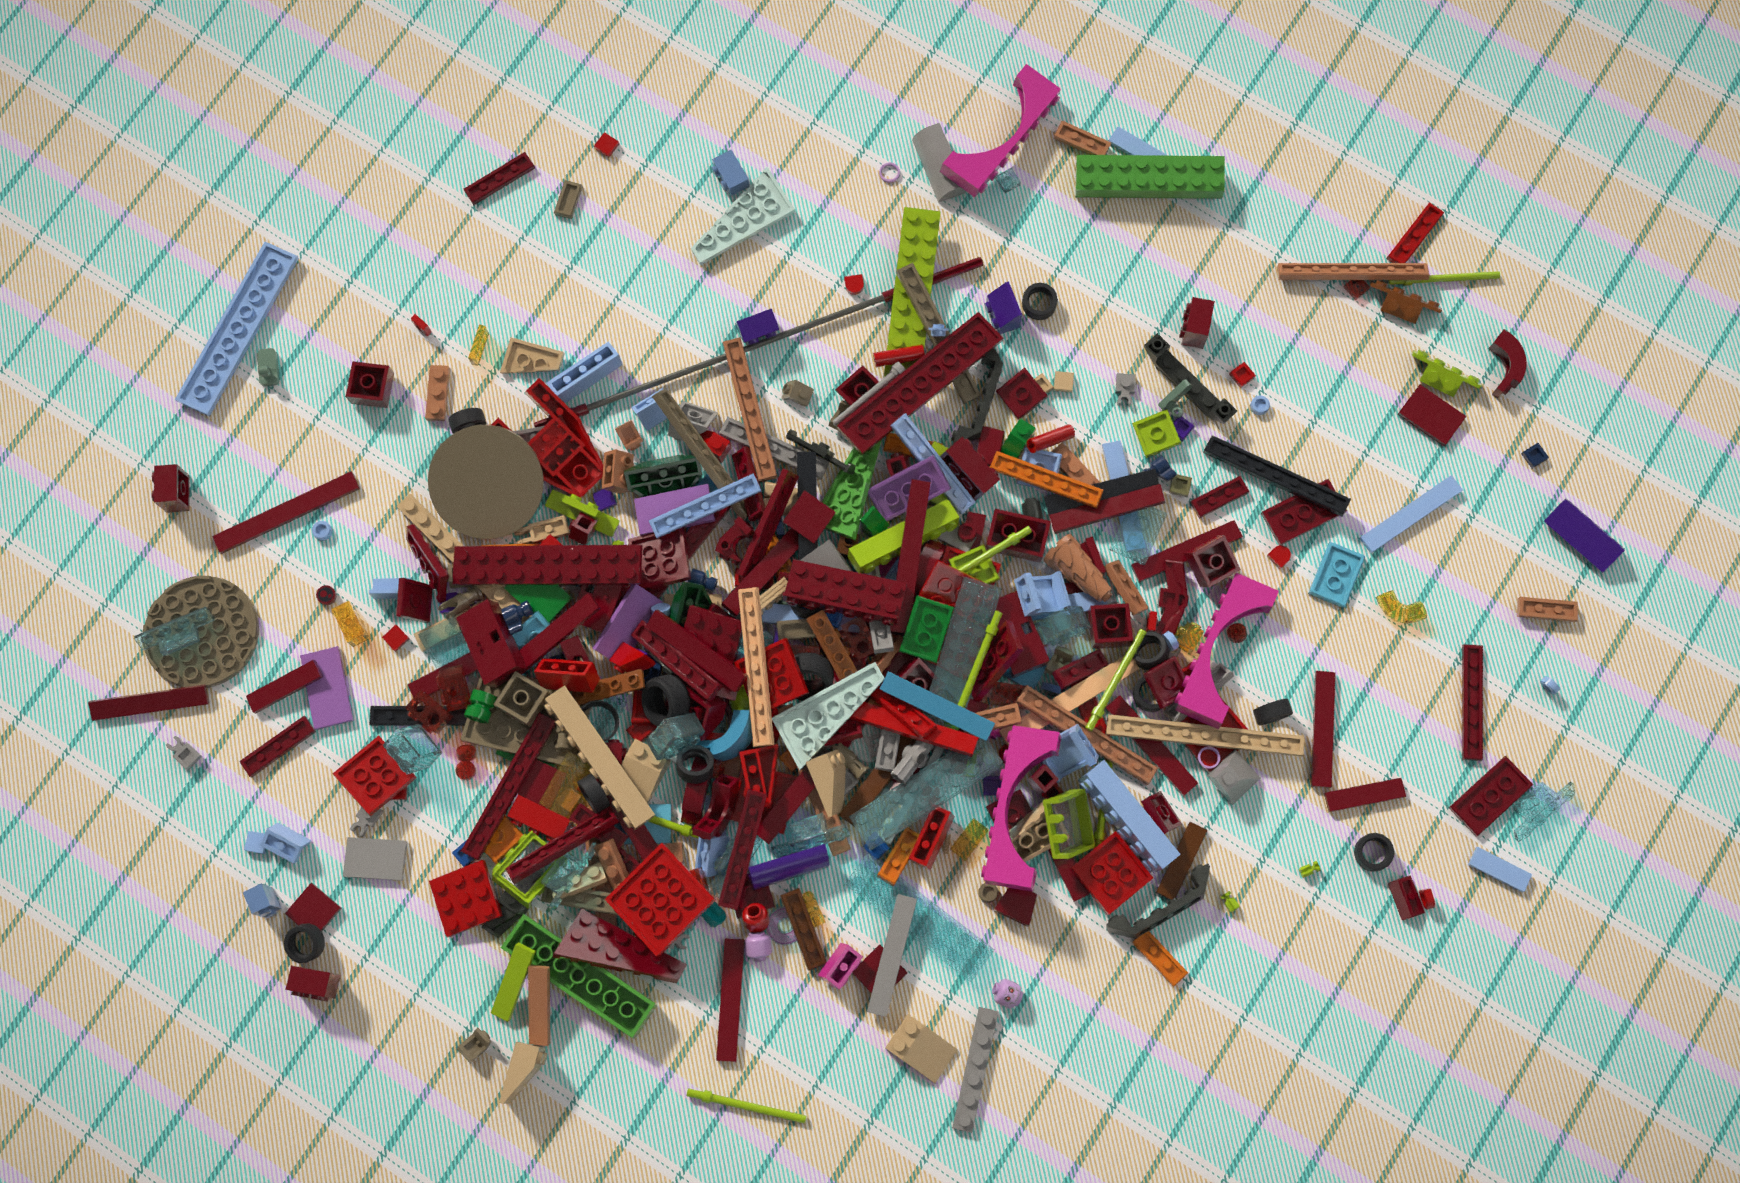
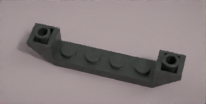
M1158 333L1144 345L1154 366L1176 387L1185 379L1192 385V388L1185 396L1208 418L1225 424L1237 413V410L1225 398L1220 401L1169 352L1170 345Z
M995 348L981 358V364L991 367L988 373L990 378L989 384L985 383L982 394L985 395L983 401L980 400L977 406L978 418L974 417L971 428L959 425L958 430L953 431L951 441L954 443L961 437L972 442L981 436L982 428L985 424L1003 368V362Z
M1208 863L1204 866L1200 864L1192 870L1191 880L1196 889L1194 887L1188 889L1183 897L1179 899L1176 897L1167 903L1168 906L1163 909H1155L1148 918L1138 919L1134 922L1133 927L1124 914L1120 916L1115 915L1108 920L1106 924L1107 931L1137 939L1201 901L1205 896L1210 865Z

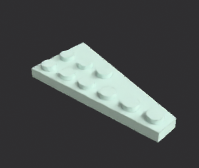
M768 167L728 207L725 214L715 221L713 227L708 232H705L691 247V251L700 265L795 213V208Z
M876 662L772 718L799 770L806 765L807 761L811 760L884 681L885 678Z

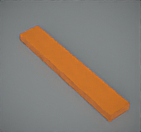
M996 451L990 466L997 473L1096 509L1104 491L1103 489Z

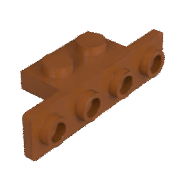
M1376 280V282L1371 281L1370 283L1371 287L1387 293L1380 311L1416 324L1423 307L1438 313L1442 312V308L1439 307L1440 304L1435 301L1429 300V302H1425L1417 294L1407 295L1404 293L1405 290L1395 286L1393 289L1386 287L1387 283Z
M824 610L808 617L806 620L839 680L841 681L857 672L849 657L851 653L848 647L840 641L841 635L837 628H833Z
M638 669L606 679H600L592 693L572 691V697L581 706L590 701L603 700L645 688L644 672Z

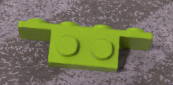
M1420 349L1418 351L1413 350V357L1428 364L1419 381L1453 398L1463 381L1478 389L1482 387L1479 378L1473 375L1467 377L1462 374L1463 371L1454 366L1449 368L1445 366L1446 362L1438 358L1433 360L1428 357V353Z
M556 490L551 491L545 504L546 507L571 519H576L580 512L597 520L595 530L610 537L614 536L620 520L599 511V506L588 502L587 505L582 503V498L571 494L569 497Z

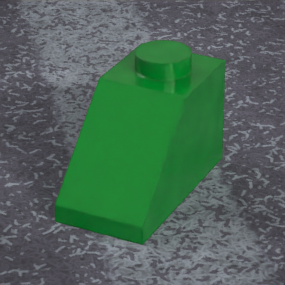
M1020 418L1004 442L1001 453L1018 459L1025 447H1027V440L1034 437L1036 428Z
M873 505L860 519L861 531L870 538L890 528V524Z

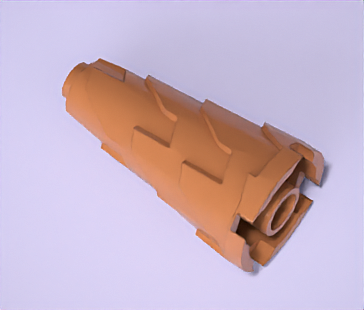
M1071 534L1061 538L1056 543L1057 546L1055 548L1052 547L1048 551L1043 561L1055 572L1061 571L1065 579L1071 583L1073 582L1084 593L1089 594L1097 601L1106 602L1113 595L1111 593L1112 589L1103 578V574L1091 562L1092 559L1080 547L1081 545Z

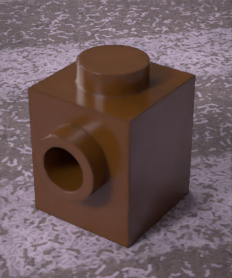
M857 534L856 540L840 535L837 550L844 559L849 560L848 550L860 543V535Z

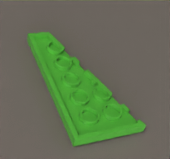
M882 440L863 455L853 447L845 464L852 463L856 465L854 474H848L840 469L822 500V503L836 512L825 530L856 540Z

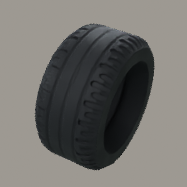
M810 652L794 655L801 674L808 673L820 677V679L812 681L804 680L809 693L797 698L798 700L804 701L833 685L834 669L828 659Z
M674 675L655 677L647 681L645 688L642 690V708L646 717L653 725L659 728H667L681 724L686 720L690 710V696L686 686L679 678ZM663 692L667 697L669 710H667L663 701Z

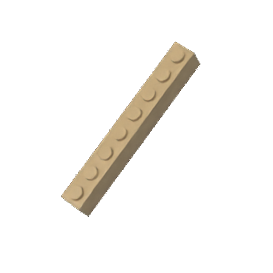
M563 686L545 698L546 705H544V708L550 716L552 714L557 719L555 723L560 731L565 730L568 735L566 739L572 748L576 746L579 750L578 756L584 764L588 763L591 768L589 770L590 774L595 779L598 778L602 783L601 787L606 796L610 795L613 799L611 803L615 810L623 813L625 816L623 821L627 827H632L635 831L654 818V812L568 689Z

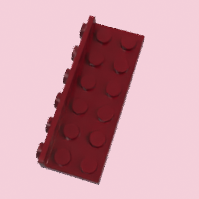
M793 559L787 586L782 596L783 601L791 606L799 604L804 605L810 610L818 608L823 609L829 614L837 612L842 613L848 618L856 616L861 617L867 622L875 620L880 621L884 625L893 626V624L898 625L907 583Z

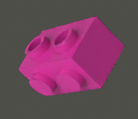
M840 943L818 976L833 988L840 990L847 983L851 973L859 966L863 956L848 944Z

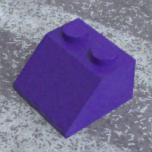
M1008 281L988 294L986 303H984L987 313H990L992 316L991 324L1000 335L1020 328L1022 318L1021 310Z
M772 308L738 320L735 323L743 343L748 342L749 345L759 342L758 338L765 336L768 339L776 336V331L780 330Z

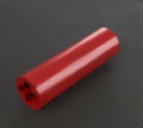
M921 344L873 353V359L877 368L894 365L896 362L917 361L925 354Z
M1070 424L1064 425L1028 439L1027 448L1031 453H1036L1074 438L1075 430Z

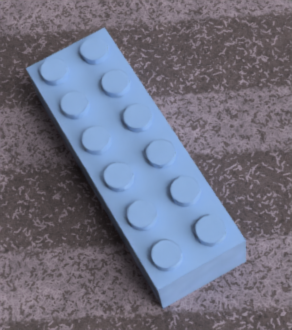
M1105 760L1078 779L1080 788L1086 789V794L1089 793L1093 798L1092 803L1098 809L1101 808L1105 813V819L1111 825L1114 824L1118 829V834L1131 845L1129 848L1136 856L1139 855L1143 860L1142 864L1149 872L1154 873L1164 869L1180 855L1178 850Z

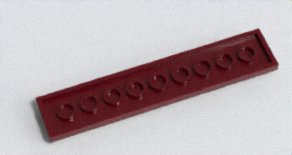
M978 311L838 424L837 429L863 455L893 431L890 425L905 413L908 417L914 414L999 345L1004 338Z
M454 546L452 584H641L643 546Z

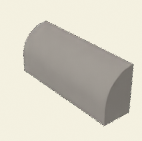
M940 123L928 126L916 133L912 141L938 203L965 194L966 191L940 173L942 163L952 153Z

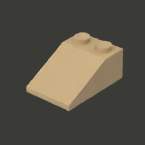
M634 739L621 766L647 804H649L668 769L671 758L670 755L637 739Z
M839 749L806 762L828 818L840 813L844 809L846 766L844 764L845 757L839 752Z
M907 1014L885 1047V1049L934 1083L937 1082L958 1050L909 1014Z
M523 1042L515 1043L499 1103L510 1104L540 1070L541 1065H545L548 1055L545 1053L546 1048Z

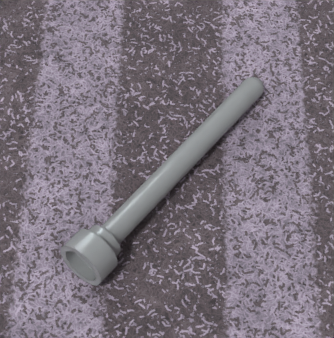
M896 362L891 367L890 373L833 420V425L837 426L902 374L905 368L899 362Z

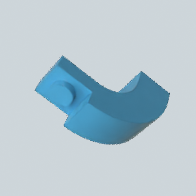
M734 710L731 725L722 737L716 740H697L695 745H701L709 749L713 754V758L718 761H726L738 756L739 752L744 751L753 740L750 710Z

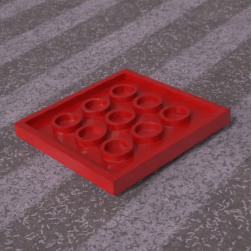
M661 843L604 899L656 957H660L716 901L712 894L664 843Z

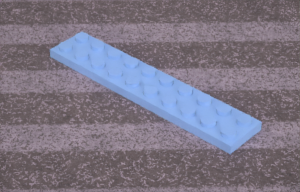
M264 242L177 394L175 400L178 403L210 417L299 259L297 255Z

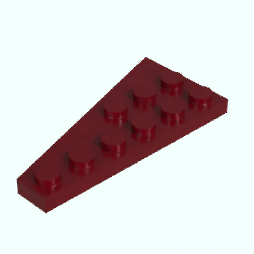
M584 909L580 910L553 954V958H568L576 963L582 961L590 963L591 966L619 972L623 970L633 972V975L652 976L653 979L676 984L687 964L665 952L660 957H656L643 941Z

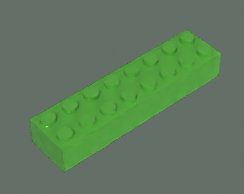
M1077 155L1075 198L1222 199L1225 192V156Z
M523 914L500 948L512 955L515 944L519 942L535 950L531 965L550 966V982L635 1039L658 1004L605 968L591 966L590 963L578 961V963L570 961L571 959L560 957V959L553 958V954L562 939L529 916Z

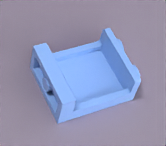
M1061 571L1047 576H1032L1031 573H1024L1014 580L1024 616L1060 614L1071 607Z
M1079 724L1060 733L1062 739L1059 755L1052 756L1041 762V764H1046L1059 778L1057 783L1063 777L1088 764L1091 767L1097 763L1099 755Z

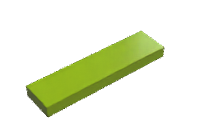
M519 942L515 944L491 1014L507 1022L511 1020L528 974V967L531 965L535 955V950Z

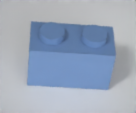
M732 149L712 159V171L716 177H720V184L724 192L728 191L730 196H733L750 187L749 178Z
M261 883L243 892L253 915L270 918L277 914L276 911L282 909L271 886Z

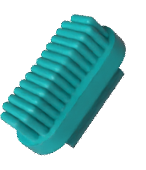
M716 902L701 915L707 924L714 928L722 924L726 919L725 911Z

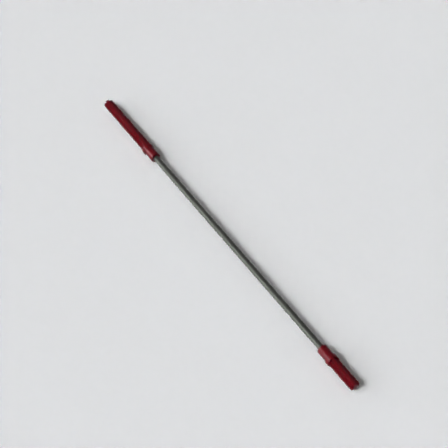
M977 257L934 273L932 285L982 267V258ZM894 288L882 292V295L778 333L776 336L768 339H762L752 345L743 346L744 352L752 351L877 303L892 301ZM726 354L586 405L584 403L573 408L570 407V409L578 417L587 415L593 409L727 360ZM548 417L534 423V427L545 426L551 419Z

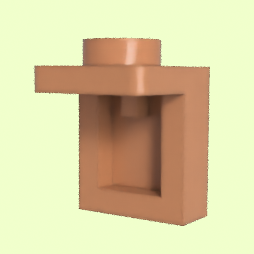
M632 420L615 428L626 450L630 449L632 451L641 446L640 443L643 442V439L640 437Z

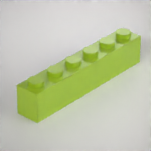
M948 499L927 509L922 545L930 539H937L946 531H953L958 526L960 517ZM905 521L849 548L848 558L858 573H870L875 567L881 564L886 565L893 558L900 556Z

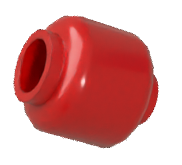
M751 903L742 912L744 925L750 932L759 933L768 927L770 922L767 909L762 904Z

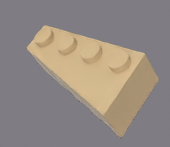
M1043 801L1009 830L1013 846L1024 862L1051 848ZM1062 822L1056 823L1058 834L1067 835Z

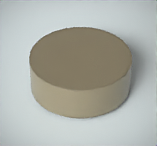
M982 884L978 891L979 898L986 903L995 901L998 896V888L996 885Z

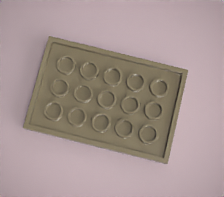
M480 676L476 690L488 692L498 698L509 681L494 688L484 685ZM526 677L529 680L540 685L537 679ZM547 689V690L550 692V694H553L554 692L557 691V690ZM495 706L490 709L492 714L488 724L467 718L460 739L462 742L511 754L517 753L530 728L501 712ZM545 708L542 710L541 713L557 721L553 714L550 716ZM592 708L584 712L588 719ZM556 725L536 760L574 769L579 750L576 746L572 748L571 752H560L554 749L558 740Z

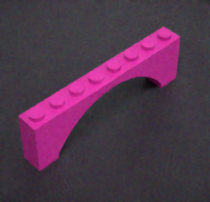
M1028 64L1016 75L1013 83L1019 94L1022 113L1021 123L1016 133L1001 146L986 152L961 154L952 151L942 163L940 173L973 197H976L979 192L982 194L986 190L988 181H993L999 173L998 169L1000 167L1003 169L1009 161L1008 157L1016 154L1019 149L1018 145L1021 142H1026L1030 135L1029 132L1031 130L1035 131L1040 124L1039 120L1041 117L1045 118L1050 112L1049 108L1051 105L1055 106L1061 98L1059 97L1061 88Z
M1236 573L1234 578L1229 577L1225 586L1228 591L1226 595L1222 593L1218 602L1221 607L1219 611L1215 609L1211 618L1214 623L1212 627H1207L1204 637L1207 639L1205 643H1200L1196 652L1200 655L1197 660L1193 659L1189 668L1192 670L1190 676L1186 675L1182 684L1185 689L1183 693H1178L1174 702L1178 704L1175 711L1218 730L1223 723L1229 706L1225 705L1220 698L1212 679L1210 657L1213 644L1220 633L1235 621L1257 613L1264 612L1269 614L1279 593L1278 590L1239 573Z
M1013 725L1012 731L1008 732L1007 742L1009 743V748L1005 750L1003 759L1006 762L1005 769H1001L1000 773L1002 784L1001 788L997 789L996 794L998 805L993 810V819L995 821L994 826H991L989 830L991 842L990 846L986 847L985 858H987L986 866L983 865L981 877L984 878L983 880L986 884L1034 892L1037 871L1035 868L1029 867L1022 860L1013 846L1008 828V810L1013 793L1024 776L1042 761L1059 755L1062 739L1060 732Z

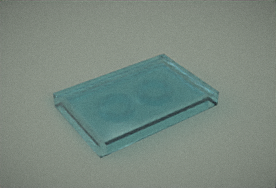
M1151 507L1126 514L1110 547V551L1145 565L1167 513Z

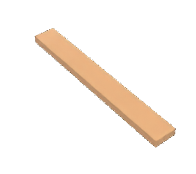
M759 588L739 589L738 595L746 675H748L747 686L753 747L774 745Z
M1124 656L1051 700L1069 712L1107 689ZM1133 658L1120 681L1140 669ZM1030 712L1021 717L1022 724L1015 726L1042 729L1049 725V723ZM1013 726L1005 727L999 731L1008 747L1007 736L1008 732L1012 731Z

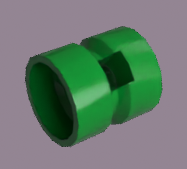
M473 689L469 699L471 705H467L464 716L470 720L488 724L492 714L490 709L494 708L497 697L488 692Z

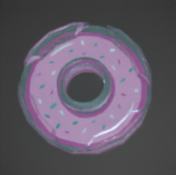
M784 906L772 910L769 914L770 922L766 928L770 939L782 946L795 944L797 940L792 927L788 931L780 929L782 921H789Z

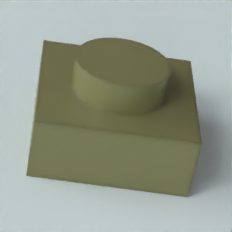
M1177 474L1172 478L1169 493L1188 497L1192 478Z

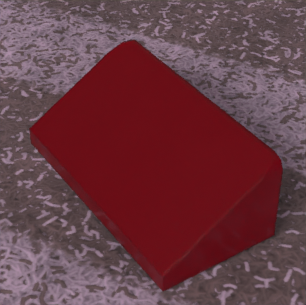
M983 426L977 454L980 453L985 458V463L991 466L996 451L1001 452L1005 431Z
M1411 875L1388 883L1401 920L1425 913Z

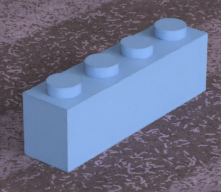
M608 341L548 381L547 385L564 403H567L622 366L623 363L619 354Z

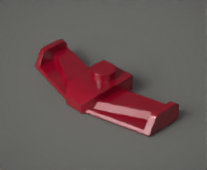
M1164 559L1167 588L1159 589L1157 607L1165 609L1156 633L1163 635L1169 631L1175 636L1185 608L1188 606L1189 596L1187 594L1184 562Z

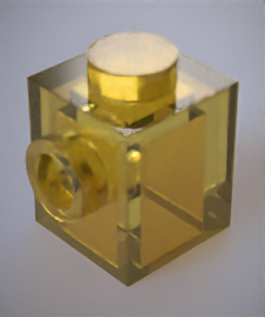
M1187 622L1185 626L1180 625L1175 634L1178 636L1179 648L1190 655L1204 633L1200 625L1194 622Z

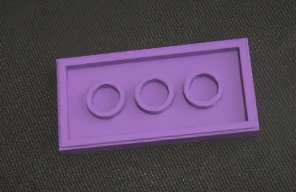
M934 455L869 488L868 495L876 509L887 522L906 513L911 479L931 482L928 501L951 489Z
M704 484L634 499L640 536L653 533L649 520L709 494V485ZM714 513L688 524L684 528L714 522Z
M631 584L592 649L610 659L622 641L635 648L639 642L631 636L642 620L648 623L652 616L651 607L658 603H663V601L639 585Z
M336 646L300 655L302 665L315 660L323 676L318 681L306 686L314 729L319 730L354 721L340 647Z

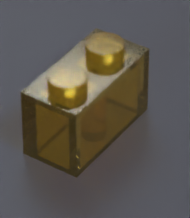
M350 601L331 609L348 644L355 647L371 639L356 607Z

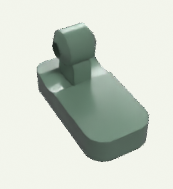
M273 348L259 350L257 353L259 383L263 387L278 385L279 366L277 352Z
M1186 379L1183 380L1159 402L1158 406L1162 410L1168 409L1176 418L1182 417L1184 412L1176 403L1192 388V385Z

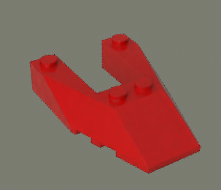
M538 378L525 391V394L551 420L528 444L537 455L542 467L544 481L569 494L582 498L602 478L603 463L581 419ZM499 417L491 424L512 431Z

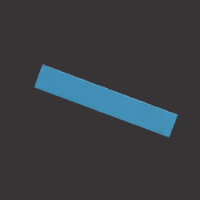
M889 671L880 687V690L987 741L995 725L994 722Z

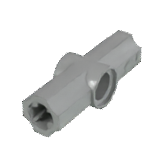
M916 740L913 745H907L903 750L902 760L891 772V776L899 783L905 784L917 767L922 768L928 761V753L934 745Z

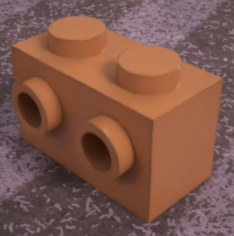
M617 449L604 453L603 490L618 494L629 492L624 471L634 466V454Z

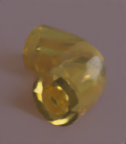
M1394 590L1375 597L1384 614L1395 622L1409 624L1427 618V611L1421 601L1409 605L1402 604L1397 599Z

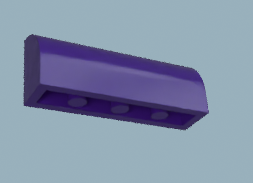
M1567 498L1544 520L1549 527L1602 573L1625 551L1623 546Z
M823 844L749 867L747 873L752 889L757 890L828 868L830 863L826 845Z

